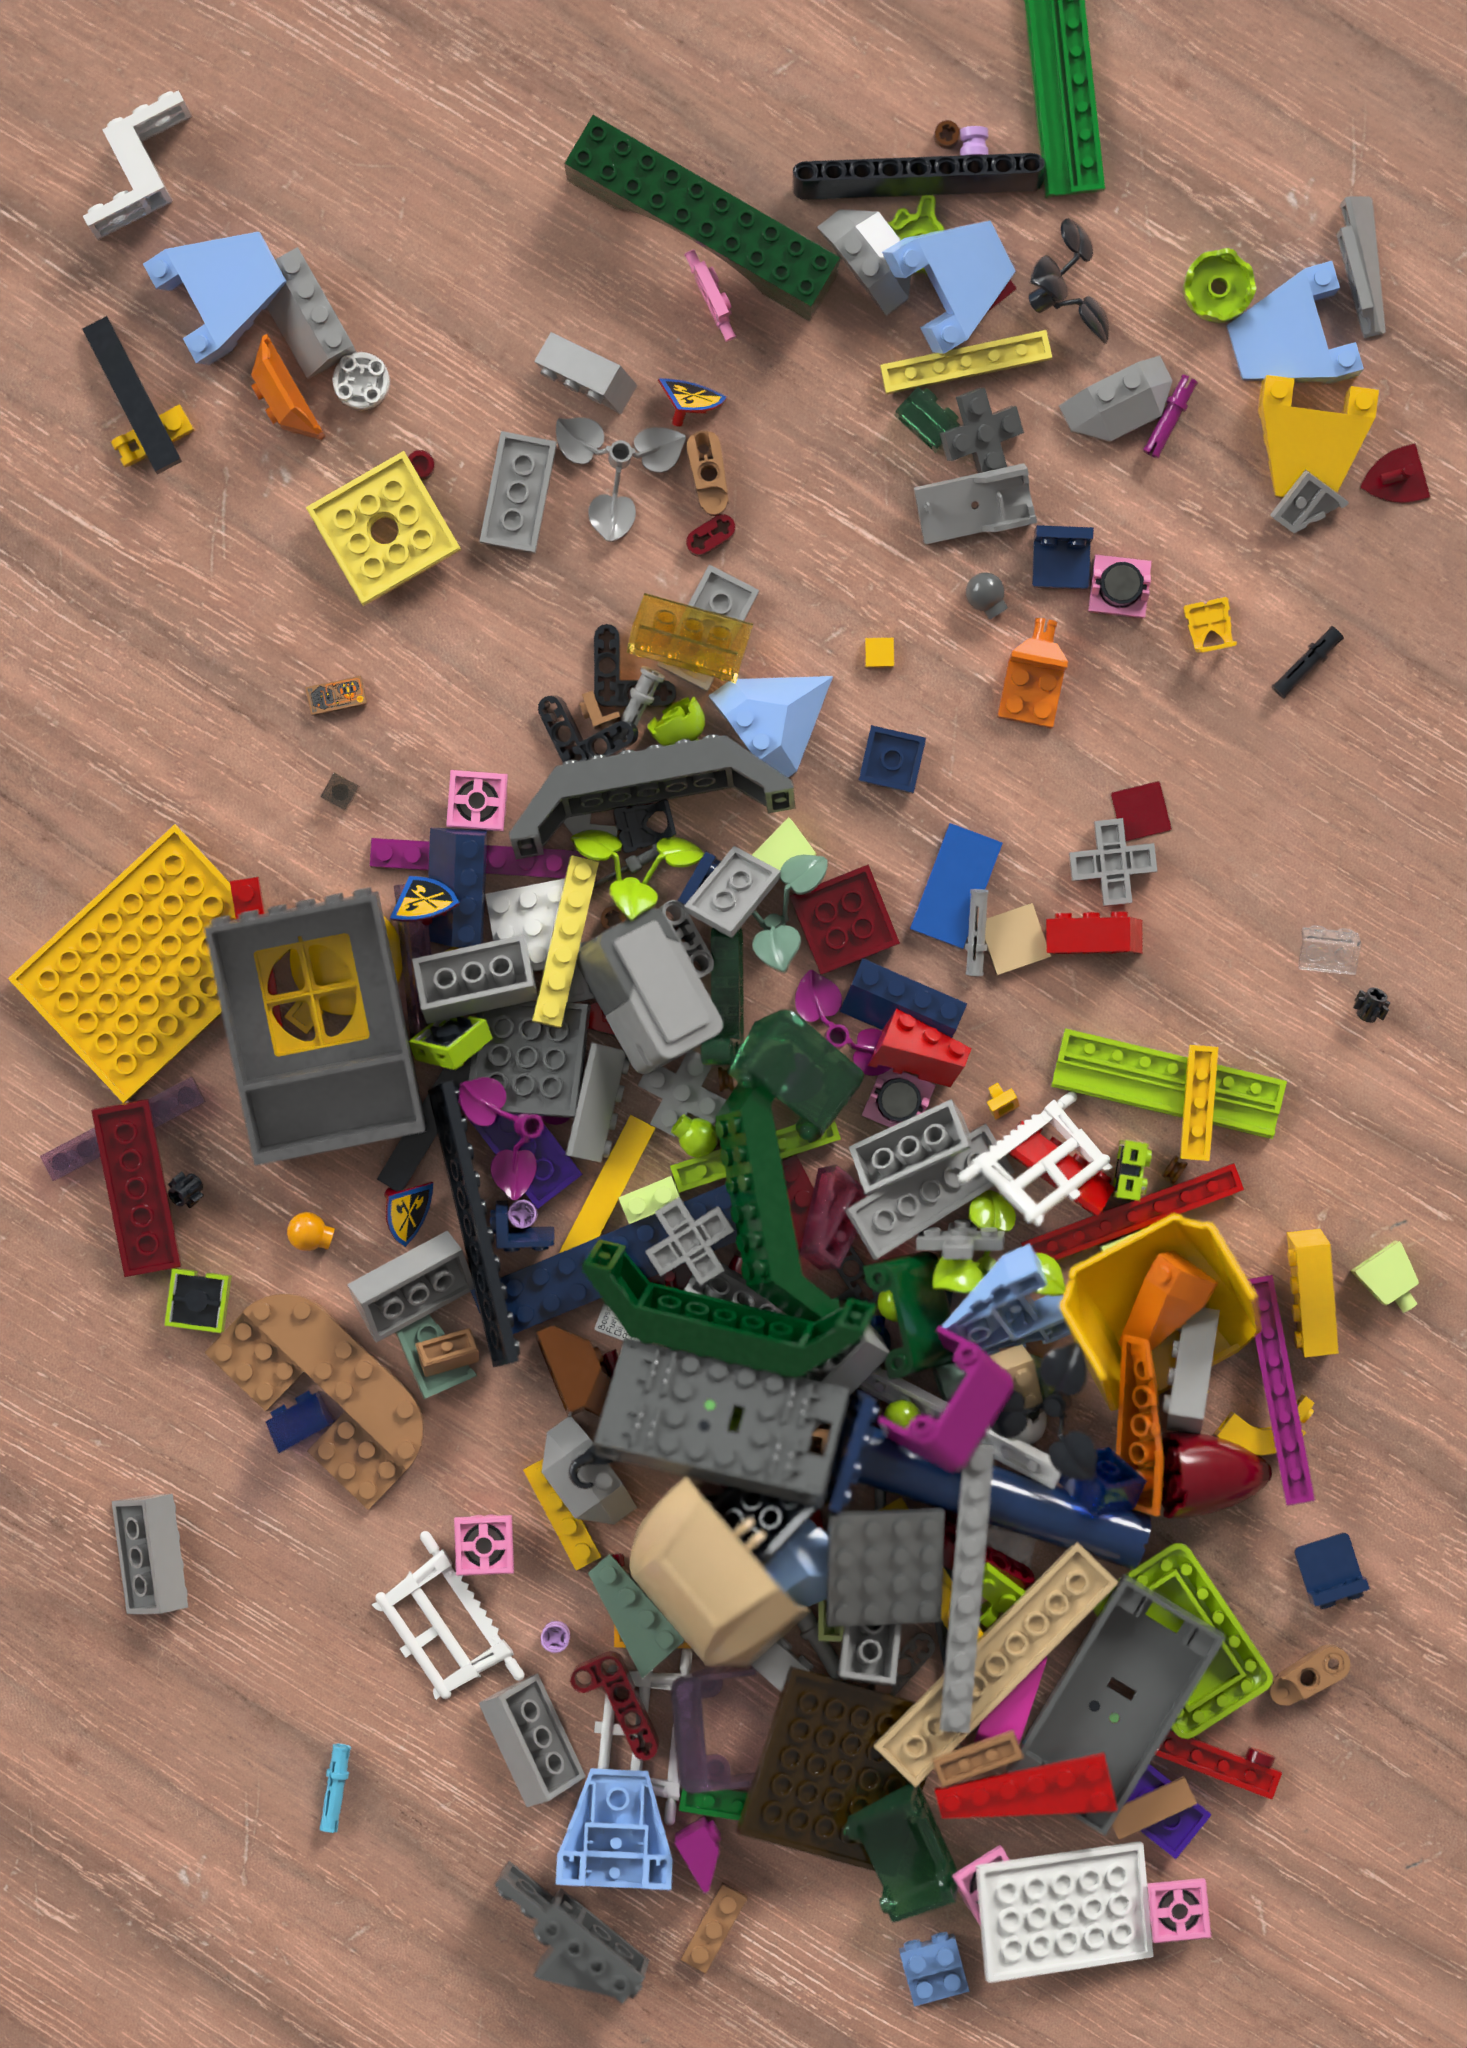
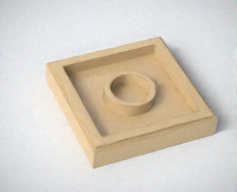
M1033 903L987 918L985 943L987 944L997 975L1051 957L1050 953H1047L1046 940Z

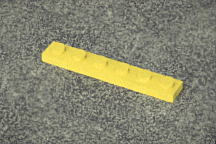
M1043 330L953 349L944 354L934 353L880 365L885 393L891 394L1048 361L1052 359L1047 331Z
M573 855L570 856L532 1022L560 1028L562 1025L599 862Z

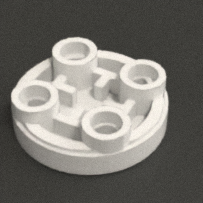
M357 352L341 358L333 374V387L338 398L346 406L356 410H367L376 407L385 399L390 387V377L386 366L379 358L369 353Z

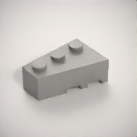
M552 332L534 361L542 369L540 373L544 377L552 381L558 379L570 390L577 393L580 391L591 400L603 404L619 414H622L637 387V384L620 365Z

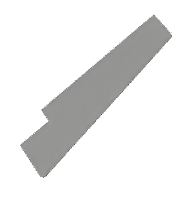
M1350 196L1344 198L1340 204L1346 227L1340 228L1336 235L1361 331L1365 339L1384 334L1386 331L1373 200L1371 197Z

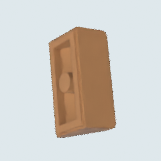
M470 1328L416 1343L417 1353L425 1377L479 1361V1350Z

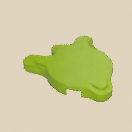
M933 195L921 197L915 214H910L906 208H900L891 222H887L900 240L945 230L936 218V199ZM924 267L916 271L927 275Z

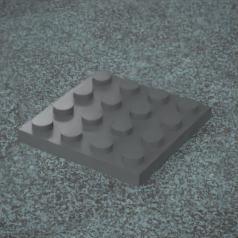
M536 1001L478 1012L476 1017L486 1019L493 1039L485 1044L482 1050L472 1055L469 1081L480 1077H489L499 1081L506 1092V1102L500 1109L507 1113L575 1118L582 1088L591 1006L589 1004L567 1003L560 1028L532 1022Z
M942 1508L828 1512L826 1624L828 1627L941 1622L944 1510Z

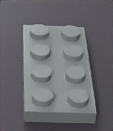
M501 431L479 541L481 544L536 554L557 447L556 441Z
M709 565L657 666L708 692L758 596L759 590Z

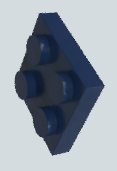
M871 725L858 781L914 794L926 737Z

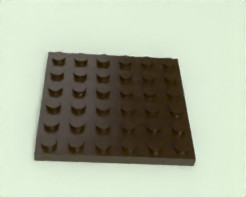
M790 1666L736 1832L743 1836L895 1877L927 1776L915 1787L874 1747V1744L916 1702Z

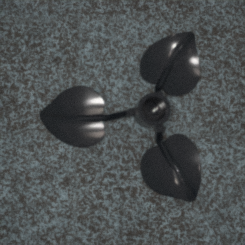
M1067 218L1061 223V235L1067 247L1074 252V256L1061 270L1049 256H1043L1038 260L1034 267L1030 284L1036 285L1039 288L1029 293V302L1037 313H1042L1052 306L1057 310L1062 306L1078 305V311L1084 323L1105 345L1109 338V324L1102 306L1091 296H1086L1083 300L1081 298L1065 300L1068 295V289L1062 276L1080 257L1085 262H1089L1093 257V246L1087 233L1080 225Z
M1073 1342L1049 1352L1041 1362V1377L1045 1384L1055 1387L1054 1392L1044 1402L1030 1408H1025L1024 1396L1020 1392L1013 1390L1010 1398L991 1426V1430L1003 1437L1018 1436L1027 1427L1028 1421L1025 1414L1044 1409L1049 1416L1060 1418L1058 1429L1060 1441L1053 1443L1049 1448V1458L1053 1467L1066 1477L1076 1480H1090L1096 1476L1097 1449L1093 1440L1087 1434L1080 1431H1072L1064 1437V1425L1067 1418L1065 1412L1071 1407V1396L1076 1395L1083 1389L1087 1379V1366L1083 1350L1078 1342Z

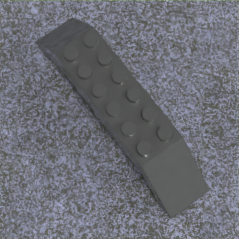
M711 734L703 737L701 740L691 741L684 739L677 741L674 745H652L646 750H624L618 755L608 757L606 755H596L590 760L581 762L569 760L562 765L556 766L511 829L509 836L517 860L544 855V846L566 818L729 788H736L767 807L769 814L796 809L794 787L790 779L726 735Z

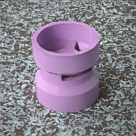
M968 126L960 129V139L963 141L960 156L988 155V148L985 146V141L988 139V128Z
M526 1199L514 1202L508 1211L510 1222L518 1228H527L533 1225L538 1216V1210L535 1205Z
M551 1621L548 1623L541 1634V1644L552 1653L564 1650L571 1636L568 1626L561 1621Z

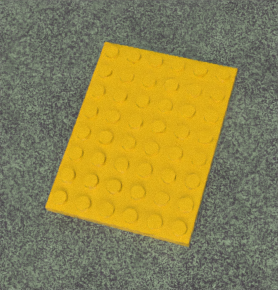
M174 824L8 978L122 1103H126L222 1014L204 928L211 924L210 920H213V918L230 915L231 920L236 919L230 882L186 834ZM290 950L285 951V952L277 959V961L275 962V964H276L280 959H282Z

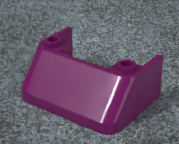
M939 1326L936 1331L943 1348L954 1353L956 1366L961 1371L967 1373L938 1421L930 1416L920 1415L915 1417L906 1429L882 1416L878 1422L887 1439L946 1471L955 1473L962 1471L968 1465L1013 1393L1014 1382L1011 1375L980 1347Z

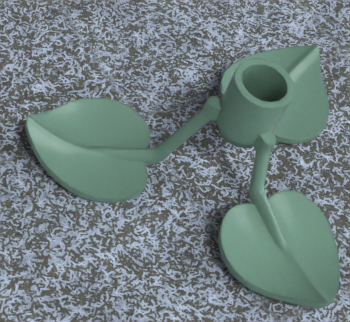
M797 855L788 859L780 870L781 881L787 884L784 888L782 915L770 914L764 920L755 910L752 913L753 917L759 922L760 927L764 928V931L759 932L753 940L754 952L760 960L775 970L786 973L791 960L798 952L801 944L798 931L786 925V922L789 921V892L793 889L795 893L803 895L814 890L821 883L827 872L828 860L825 857Z

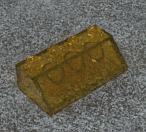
M644 593L632 625L627 653L659 661L666 665L687 669L694 673L712 676L722 681L736 683L753 623Z

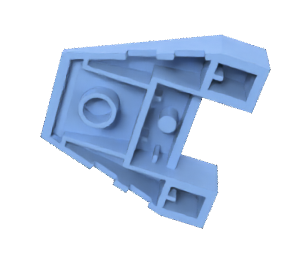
M991 221L907 237L882 251L894 277L906 278L924 267L946 312L920 327L934 353L944 354L966 341L1015 273V269Z
M260 232L164 249L143 263L156 289L171 291L182 283L185 285L205 323L183 338L194 361L198 364L211 365L231 352L238 344L237 341L242 334L254 324L253 321L262 309H266L287 282Z
M1332 261L1303 269L1227 325L1242 380L1263 381L1266 375L1294 378L1295 382L1332 384L1357 377L1364 370L1356 342L1328 349L1315 301L1334 296L1340 288Z
M1030 1244L1003 1255L941 1326L977 1345L988 1355L1000 1352V1348L1021 1344L1026 1348L1025 1343L1042 1340V1343L1046 1344L1071 1334L1060 1309V1303L1064 1295L1044 1296L1036 1301L1029 1295L1048 1286L1040 1259Z

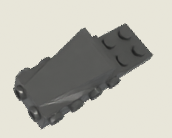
M508 1861L501 1870L494 1886L498 1888V1893L508 1901L513 1900L518 1904L520 1911L526 1917L537 1920L532 1930L535 1933V1937L543 1945H550L541 1956L533 1976L540 1980L611 1996L622 2004L628 1997L633 1999L643 1986L641 1983L646 1977L645 1973L650 1960L562 1888L552 1896L511 1861Z

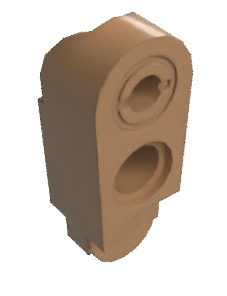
M699 431L689 437L687 441V455L700 507L708 515L717 516L722 514L726 510L727 504H729L721 444L718 436L713 432ZM700 445H707L709 451L707 453H700L698 448ZM706 469H712L717 473V476L713 481H705L701 477L702 472Z
M1325 1644L1318 1647L1278 1673V1676L1273 1679L1269 1687L1271 1699L1279 1705L1290 1706L1333 1685L1347 1676L1351 1663L1349 1656L1336 1645ZM1330 1659L1338 1660V1665L1332 1668L1328 1667ZM1306 1670L1313 1671L1312 1681L1307 1684L1301 1683V1674Z

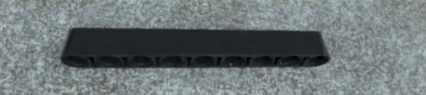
M1036 153L804 161L796 164L793 168V193L799 199L817 200L1032 192L1040 189L1043 185L1045 161Z

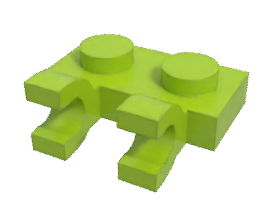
M988 1562L984 1565L981 1595L987 1601L980 1606V1611L984 1614L979 1618V1622L986 1627L992 1625L1001 1611L1005 1613L1026 1592Z

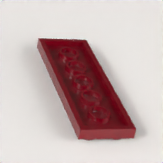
M149 1099L92 1109L91 1112L124 1277L181 1267L179 1248Z

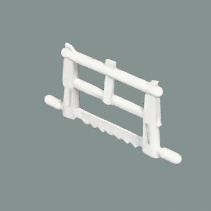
M1071 1091L1057 1102L1055 1100L1050 1102L1040 1115H1031V1120H1025L1024 1125L1017 1126L1018 1130H1011V1135L1003 1137L1004 1141H997V1146L989 1147V1153L985 1152L976 1157L971 1162V1166L958 1175V1181L965 1184L978 1175L979 1172L982 1173L1000 1189L999 1193L1025 1215L1026 1222H1035L1039 1226L1043 1220V1214L1067 1196L1071 1201H1074L1081 1195L1077 1190L1078 1187L1099 1171H1110L1113 1166L1109 1164L1110 1157L1102 1154L1082 1129L1079 1130L1063 1111L1077 1100V1094ZM1050 1122L1067 1141L1016 1180H1013L997 1161ZM1076 1149L1091 1164L1068 1181L1055 1164ZM1047 1171L1059 1188L1036 1205L1022 1189Z
M423 1531L420 1534V1539L429 1553H432L433 1557L415 1573L412 1574L409 1571L407 1577L387 1594L383 1592L377 1593V1602L372 1604L375 1609L384 1611L405 1642V1645L400 1648L403 1655L408 1657L413 1654L435 1687L433 1694L436 1700L440 1696L443 1699H449L451 1697V1690L473 1678L481 1677L480 1673L503 1660L514 1679L517 1681L523 1680V1670L515 1658L511 1657L514 1655V1652L505 1640H501L498 1636L499 1628L491 1625L493 1619L486 1617L487 1610L480 1608L481 1602L474 1599L475 1593L467 1590L469 1584L461 1581L463 1575L456 1576V1572L452 1568L453 1563L444 1549L439 1550L440 1547L431 1534ZM440 1573L444 1575L491 1645V1648L471 1661L421 1589L422 1585ZM410 1593L432 1624L431 1628L416 1638L393 1606ZM438 1635L461 1667L444 1680L422 1649V1646Z
M684 1648L682 1649L680 1660L681 1673H653L652 1669L642 1678L638 1671H629L635 1686L639 1687L638 1693L647 1713L651 1688L676 1691L667 1780L650 1778L655 1796L668 1798L664 1814V1822L667 1825H673L676 1819V1800H680L679 1774L684 1772L681 1763L685 1761L682 1752L686 1750L683 1742L688 1739L684 1731L688 1729L685 1720L690 1718L687 1709L691 1706L687 1697L688 1692H690L693 1673H689L691 1671L693 1651L692 1649ZM611 1665L606 1671L610 1673L616 1672L618 1666ZM616 1687L615 1690H614L616 1696H617V1688H618V1687ZM606 1693L603 1722L595 1721L594 1733H601L598 1769H609L612 1736L624 1735L620 1724L614 1723L615 1712ZM636 1713L635 1725L641 1723V1717ZM646 1728L639 1732L642 1738L641 1744L639 1746L640 1748L645 1747V1741L643 1739L642 1734ZM632 1753L630 1770L642 1771L643 1760H639Z

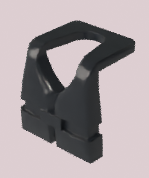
M662 799L655 804L631 806L628 809L622 807L613 810L616 828L621 831L618 836L622 843L623 853L636 851L637 848L648 847L658 843L663 838L670 839L676 835L667 799ZM657 811H663L667 818V828L663 833L656 832L646 825L649 818Z

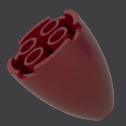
M1163 1432L1160 1434L1163 1451L1161 1503L1164 1508L1163 1516L1165 1518L1195 1517L1227 1509L1258 1493L1272 1478L1271 1466L1267 1464L1264 1458L1231 1441L1190 1432Z

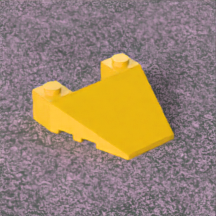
M1266 375L1261 383L1258 412L1262 422L1263 437L1267 448L1275 497L1284 498L1305 469L1335 492H1338L1376 418L1379 390L1351 386L1345 393L1343 413L1291 407L1294 378Z

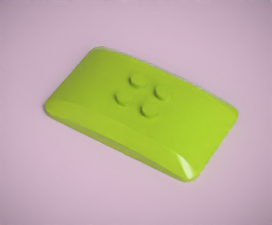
M1182 1543L1169 1545L1135 1569L1126 1573V1575L1224 1634L1225 1640L1171 1727L1177 1736L1183 1739L1195 1737L1271 1686L1273 1674L1269 1666L1187 1545ZM1114 1588L1093 1608L1097 1616ZM1154 1601L1146 1612L1147 1616L1175 1633H1178L1185 1621Z

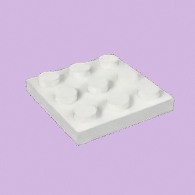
M565 879L485 894L493 941L524 935L533 972L544 970Z

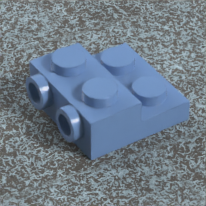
M940 1932L932 1935L931 1940L920 1942V1939L905 1942L903 1944L904 1947L899 1948L914 2006L970 1992L954 1933L948 1935V1932Z

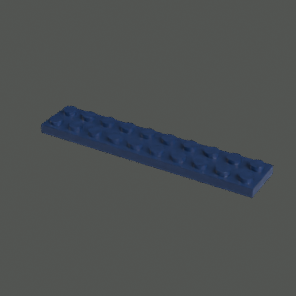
M726 1184L683 1202L694 1221L719 1206L734 1231L710 1245L713 1251L736 1242L737 1230L735 1222L731 1217L732 1203L730 1194L726 1190ZM650 1215L501 1277L500 1282L504 1283L507 1290V1299L505 1300L507 1311L512 1313L514 1327L511 1328L512 1333H518L602 1298L582 1271L584 1261L599 1239L626 1245L625 1252L647 1279L659 1274L646 1254V1250L669 1237L657 1215ZM472 1289L470 1291L480 1313L475 1289Z

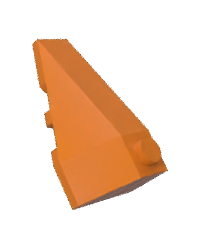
M1174 1250L1158 1254L1143 1281L1118 1344L1122 1347L1123 1335H1130L1148 1340L1152 1352L1170 1334L1183 1326L1190 1317L1206 1306L1218 1282Z

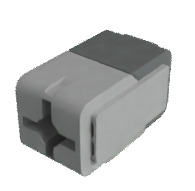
M671 900L659 909H648L638 915L633 921L628 919L580 948L581 951L578 952L576 960L577 966L603 1014L606 1016L631 1065L638 1073H651L692 1051L721 1031L722 1019L700 980L712 971L714 961L690 915L685 912L684 905L679 901ZM666 911L673 915L674 921L667 918ZM693 961L700 964L701 971L694 967Z

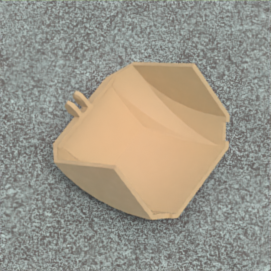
M686 1476L650 1511L638 1526L630 1558L631 1576L705 1665L748 1668L812 1610L808 1606H797L749 1552L764 1539L766 1535L763 1532L755 1534L745 1546L738 1539L739 1536L752 1527L754 1521L749 1518L732 1532L698 1492L704 1484L700 1480Z

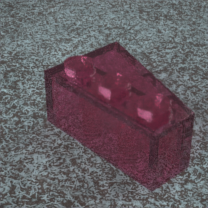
M838 1165L818 1168L800 1255L820 1271L840 1267L858 1234L845 1210L867 1197L863 1186Z

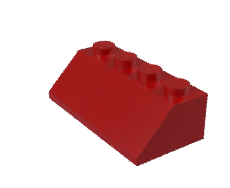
M1020 1121L1018 1125H1024V1122ZM1041 1128L1007 1154L1030 1169L1063 1143L1053 1136L1050 1140L1040 1134L1043 1130ZM1075 1153L1073 1157L1069 1154L1066 1155L1055 1165L1069 1181L1086 1168L1089 1162ZM1047 1171L1039 1176L1054 1188H1059ZM1099 1171L1077 1188L1081 1195L1074 1202L1090 1214L1098 1216L1115 1189L1110 1184L1112 1179L1102 1171Z

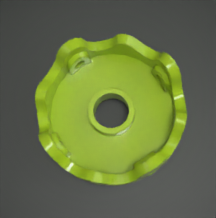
M1223 248L1221 250L1205 252L1192 263L1184 278L1183 290L1188 306L1197 316L1209 322L1221 323L1237 318L1247 309L1255 295L1256 285L1251 265L1242 260L1235 250ZM1216 280L1224 282L1226 292L1223 294L1214 293L1211 289V283Z

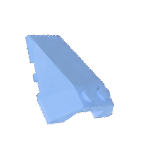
M591 1768L557 1855L556 1885L671 1890L673 1860L648 1771Z

